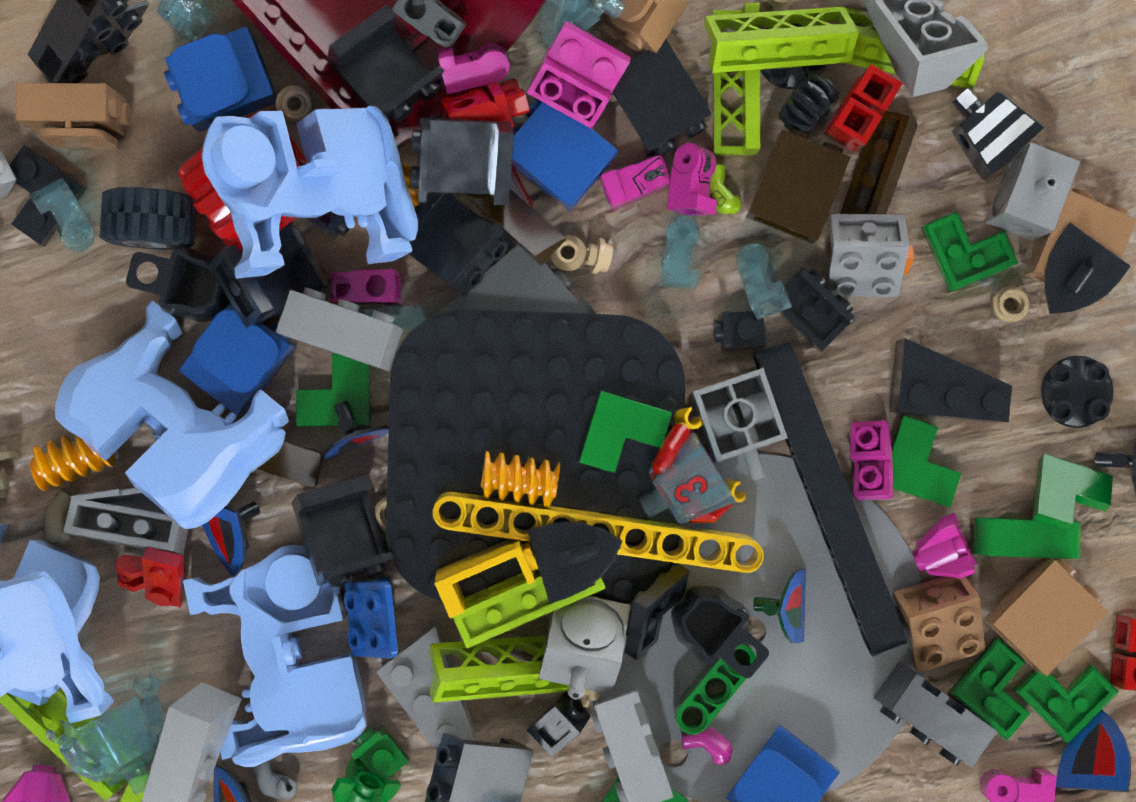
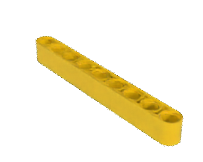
M445 492L436 499L433 508V518L436 524L441 528L453 531L531 542L528 531L518 529L514 525L515 517L522 512H527L535 518L534 525L527 530L552 524L558 518H566L570 522L585 523L591 526L596 523L605 524L610 534L622 540L617 552L618 555L742 573H751L757 570L764 560V552L755 540L748 535L555 506L545 508L542 504L531 506L528 502L521 501L517 504L514 500L505 499V501H500L499 498L494 497L485 499L484 496L460 492ZM447 501H452L459 505L461 513L455 519H446L440 513V506ZM483 507H491L497 511L498 517L494 523L485 525L478 521L476 517L477 512ZM641 529L644 531V539L639 545L630 546L625 543L626 534L630 530ZM670 534L679 535L680 545L677 549L666 551L662 548V542L666 536ZM708 539L715 540L717 545L715 552L710 556H701L699 554L701 543ZM751 545L753 549L751 557L744 562L737 561L736 552L739 547Z

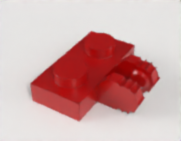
M147 547L143 557L125 554L115 560L116 572H118L117 585H120V588H127L133 592L144 588L146 600H151L160 606L171 605L181 608L186 596L183 580H185L183 555Z

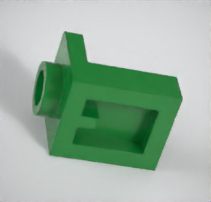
M383 725L375 732L371 727L366 729L353 741L357 746L350 754L354 760L359 758L370 773L376 775L381 781L388 779L410 760Z

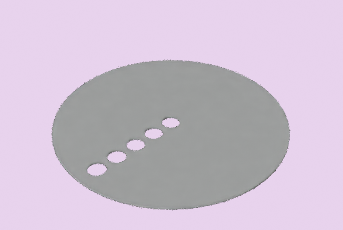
M758 453L766 474L765 477L758 480H752L743 454L714 463L718 471L705 479L709 482L719 475L723 478L710 485L704 494L699 492L692 496L691 499L696 497L699 499L700 505H707L719 494V487L725 479L741 481V484L735 488V491L745 492L746 499L741 503L733 502V506L715 523H689L680 516V525L748 535L761 546L764 552L762 565L751 573L673 563L671 567L672 569L675 565L680 564L690 570L686 591L693 586L721 588L731 598L744 604L749 617L758 618L765 625V636L760 642L769 650L768 658L752 677L744 681L707 726V728L716 729L730 741L733 748L730 762L726 765L715 764L713 757L703 747L687 749V758L679 766H669L661 758V749L666 742L670 740L682 742V730L677 725L674 707L680 697L707 666L697 660L693 653L678 641L671 619L672 608L663 615L658 641L637 660L624 653L627 641L626 636L622 664L612 695L600 693L598 699L599 701L637 688L671 789L701 802H730L726 799L727 795L779 724L840 770L839 775L825 793L835 790L872 764L890 745L905 723V720L901 719L897 724L881 713L879 710L883 705L874 699V696L897 663H901L923 678L925 671L917 672L914 667L909 627L894 602L893 592L922 583L919 569L898 529L872 500L858 501L853 497L854 486L845 480L907 639L906 644L872 657L861 636L793 459L785 456ZM699 483L694 485L695 489L700 487ZM686 490L682 492L683 496L689 494ZM712 539L703 541L699 547V554L701 556L712 555L717 547L716 541ZM743 545L739 547L736 552V560L739 562L748 560L753 553L752 546ZM798 569H806L804 642L790 643L784 636L778 615L768 616L764 612L754 611V598H781L785 584L791 574ZM684 595V597H683L678 603H676L675 605L681 603V602L685 599V595ZM632 610L629 611L627 627L631 621ZM748 644L749 647L754 651L756 656L755 648L751 644ZM739 649V650H741V651L744 653V655H745V657H746V660H747V653H746V651L743 650V649ZM590 701L593 710L596 711L594 708L596 701ZM694 706L687 707V708L683 711L682 715H683L686 711H688V710H690V709H697V710H700V709L697 708V707H694Z

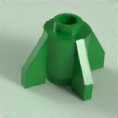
M352 757L346 767L345 778H337L331 789L333 802H388L396 795L401 783L399 780L383 779L381 781L376 775L365 771V767L359 758L354 760Z

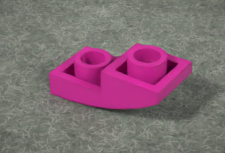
M886 420L851 423L850 458L854 461L853 497L858 501L893 499V460L889 423Z

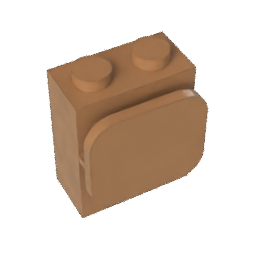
M589 0L593 7L588 15L598 25L596 30L608 40L615 41L618 38L636 51H641L644 48L657 53L690 0Z
M16 83L15 121L38 133L40 139L54 147L74 150L117 149L118 140L112 135H126L127 125L131 124L132 111L130 104L106 83Z
M1069 190L1054 231L1035 239L1032 247V257L1024 276L1045 284V270L1049 254L1069 223L1075 225L1121 259L1136 224V218L1126 215L1128 211L1119 205L1111 203L1103 205L1094 201V196L1084 190Z
M1043 558L1035 567L1027 569L1002 595L1000 603L984 619L1036 672L1046 677L1109 613L1100 604L1103 598L1089 585L1082 587L1073 578L1077 574L1075 570L1062 559L1056 561Z

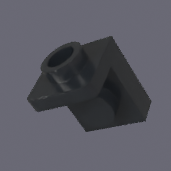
M764 311L721 312L719 320L713 321L714 341L721 342V350L766 347Z
M565 691L553 706L529 726L527 732L553 757L582 732L591 716L580 700L571 698L568 695V691Z

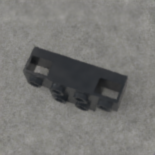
M57 0L27 55L49 83H81L87 77V70L96 58L108 53L116 55L128 46V39L132 32L142 23L141 17L148 8L149 3L147 0L130 5L127 4L129 0Z

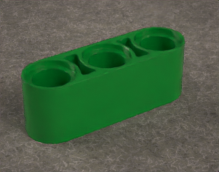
M974 518L973 554L1080 559L1081 522L1074 521L1071 528L1067 531L1033 519Z
M747 643L741 644L736 648V650L743 649L747 653V660L743 665H750L755 661V653ZM720 657L715 662L707 665L674 707V716L678 727L687 734L695 735L701 733L747 678L742 677ZM712 678H720L724 681V688L717 695H710L705 692V685ZM694 706L699 708L701 716L696 722L686 723L681 719L682 713L687 707Z

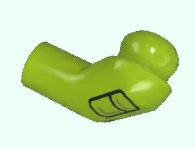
M717 164L715 172L711 176L709 198L717 200L716 210L719 213L734 215L740 211L742 201L738 195H734L724 185L726 166Z

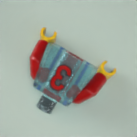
M692 407L681 408L676 412L674 417L675 425L664 439L652 462L649 474L656 489L639 499L649 518L669 508L678 523H715L733 506L734 502L741 503L746 499L745 492L735 491V488L741 484V481L733 479L724 480L695 433L690 435V429H697L703 423L701 417H694L690 422L688 421V415L692 411Z

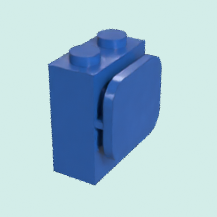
M247 26L225 35L212 34L178 47L172 55L165 57L169 68L164 71L166 80L173 92L178 91L182 102L177 105L179 114L185 125L190 124L199 133L208 130L211 125V118L224 116L241 117L275 104L276 91L255 37Z
M537 99L529 108L530 112L526 113L529 119L520 129L517 126L512 128L514 132L512 164L539 189L553 197L571 212L599 179L601 174L615 160L618 150L593 129Z
M230 302L227 308L218 313L194 345L193 352L178 371L235 415L244 416L251 406L253 396L259 390L264 391L296 349V346L289 342V337L276 333L278 327L276 323L269 327L262 321L246 328Z
M779 724L729 792L726 799L730 802H819L839 775L840 770Z

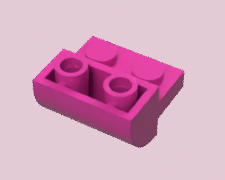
M565 20L537 67L527 93L592 129L609 102L612 91L628 67L631 57Z

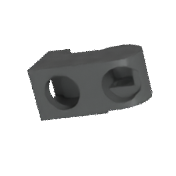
M398 0L392 8L394 13L422 34L429 36L448 49L453 46L467 25L462 17L439 0Z

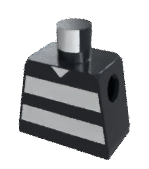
M967 88L952 102L966 118L952 131L953 135L982 180L997 171L1044 129L1039 122L998 91L982 103L970 88Z

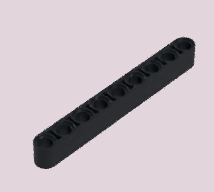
M786 340L753 353L757 370L764 368L788 437L785 439V442L870 655L873 657L906 644L907 639L790 342Z

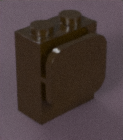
M789 129L788 132L781 130L757 184L746 218L813 244L820 237L851 157L842 154L844 150L835 144L823 142L822 145L809 141V135L796 129Z

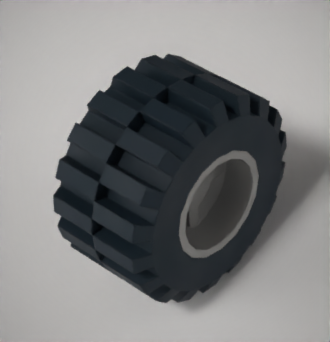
M144 187L111 188L102 192L99 237L110 244L154 250H175L177 247L190 248L195 245L197 210L193 205L194 199L187 194L164 189Z

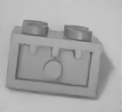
M831 214L829 228L832 253L826 289L833 296L839 294L842 297H897L900 292L909 250L905 215Z

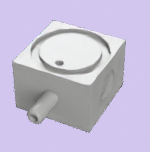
M1033 143L1028 144L1009 159L985 223L1030 241L1053 232L1080 161Z
M764 368L693 391L690 394L696 416L702 418L703 423L700 427L708 451L711 453L713 463L743 454L752 480L765 477L766 474L757 448L787 439L788 437Z
M587 596L552 611L539 679L569 685L568 695L573 699L582 698L584 689L612 695L622 664L630 605Z

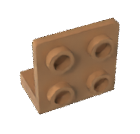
M943 576L893 592L894 602L909 627L913 663L917 672H923L985 651L980 596L966 577Z

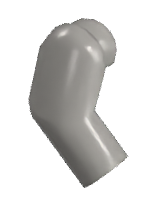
M269 760L251 767L263 794L279 800H289L297 793L298 786L296 781L288 776L273 772Z

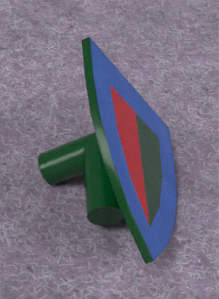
M798 569L791 574L785 584L781 598H754V611L764 612L768 616L778 615L781 629L790 643L804 642L806 569Z

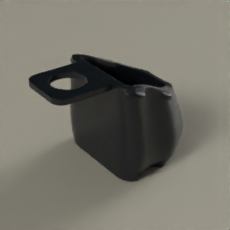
M177 247L172 252L170 259L143 252H135L132 255L126 284L133 289L160 295V308L172 317L205 323L212 321L218 313L224 311L230 304V300L208 265L215 257L207 256L194 249ZM144 262H152L158 269L156 280L149 284L142 283L137 277V269Z
M713 586L690 587L686 591L685 599L671 610L672 624L678 641L685 645L695 658L703 664L709 665L720 657L742 677L750 678L769 656V650L744 629L749 618L744 604L731 598L721 588ZM741 644H751L756 650V659L750 665H741L735 660V650Z

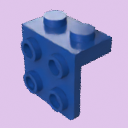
M390 577L352 581L345 584L344 604L348 611V643L352 650V656L396 657L398 648Z

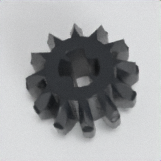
M818 73L809 75L793 91L790 97L786 99L779 112V119L788 130L796 129L809 135L824 121L825 117L837 104L840 92L827 78L824 79Z

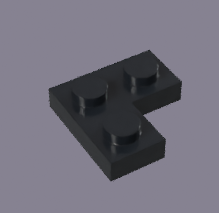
M23 145L9 166L17 179L15 183L32 194V196L11 225L39 245L45 247L87 188L34 150Z
M677 564L667 573H661L645 592L640 591L634 597L630 605L632 615L626 631L627 641L624 653L637 660L658 641L663 615L684 597L690 570Z

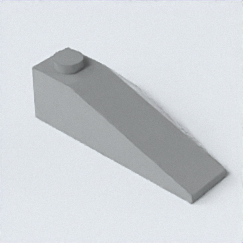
M863 0L896 75L912 97L948 88L987 51V42L973 24L961 15L954 18L944 11L945 4L940 0Z

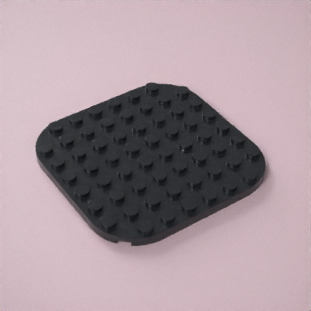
M459 309L437 314L414 328L402 342L396 353L390 377L386 540L388 550L394 556L392 561L401 576L420 593L442 601L434 584L436 570L508 539L447 530L436 524L433 518L435 501L445 492H460L484 496L481 481L486 451H489L492 463L495 462L499 453H504L506 465L510 464L514 455L519 456L521 467L525 466L530 457L534 458L536 469H539L543 460H549L551 471H554L556 465L560 462L556 497L550 506L680 525V504L672 508L670 504L677 500L674 497L668 501L655 480L660 478L659 474L653 477L650 474L653 472L652 462L659 447L625 438L615 473L579 462L600 390L672 412L665 434L666 438L675 425L674 417L676 412L681 408H685L686 391L681 361L667 338L644 321L614 314ZM683 447L677 457L683 454ZM683 459L680 460V461H678V462L675 463V464H676L677 466L682 465V464H683ZM494 490L491 497L499 498L498 490ZM509 492L506 499L514 500L513 492ZM653 492L660 505L647 512L640 499ZM524 494L521 502L529 503L527 494ZM539 496L535 504L544 505L543 497ZM452 501L443 503L439 508L441 515L446 519H455L461 513L459 505ZM483 507L477 512L476 517L482 524L490 525L497 520L498 513L494 508ZM527 512L518 514L514 519V525L521 530L531 528L535 522L534 516ZM558 518L553 523L570 521L566 518ZM596 523L592 525L608 532V527L605 524ZM641 529L630 530L626 534L625 543L630 546L639 545L644 539V531ZM677 534L666 536L663 539L662 548L666 551L677 549L680 536ZM616 554L614 561L601 577L605 589L589 596L624 604L632 603L634 597L640 591L645 592L661 573L670 571L673 562ZM514 557L458 581L464 597H467L523 572L517 558Z

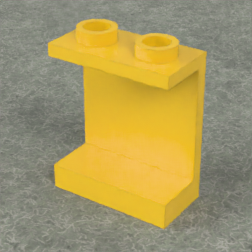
M507 539L436 570L434 584L449 618L464 613L465 597L458 581L509 559L517 558L528 585L535 582L533 571L538 569V565L529 541L522 544L521 540Z

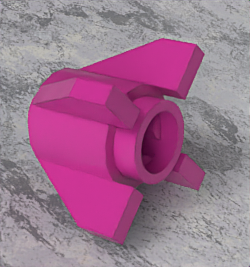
M955 513L940 518L922 539L916 541L917 549L913 550L912 554L920 571L926 569L930 576L938 575L963 578L975 573L973 566L978 565L969 549Z
M32 765V770L23 772L2 799V802H70L64 786L62 775L54 773L55 767Z

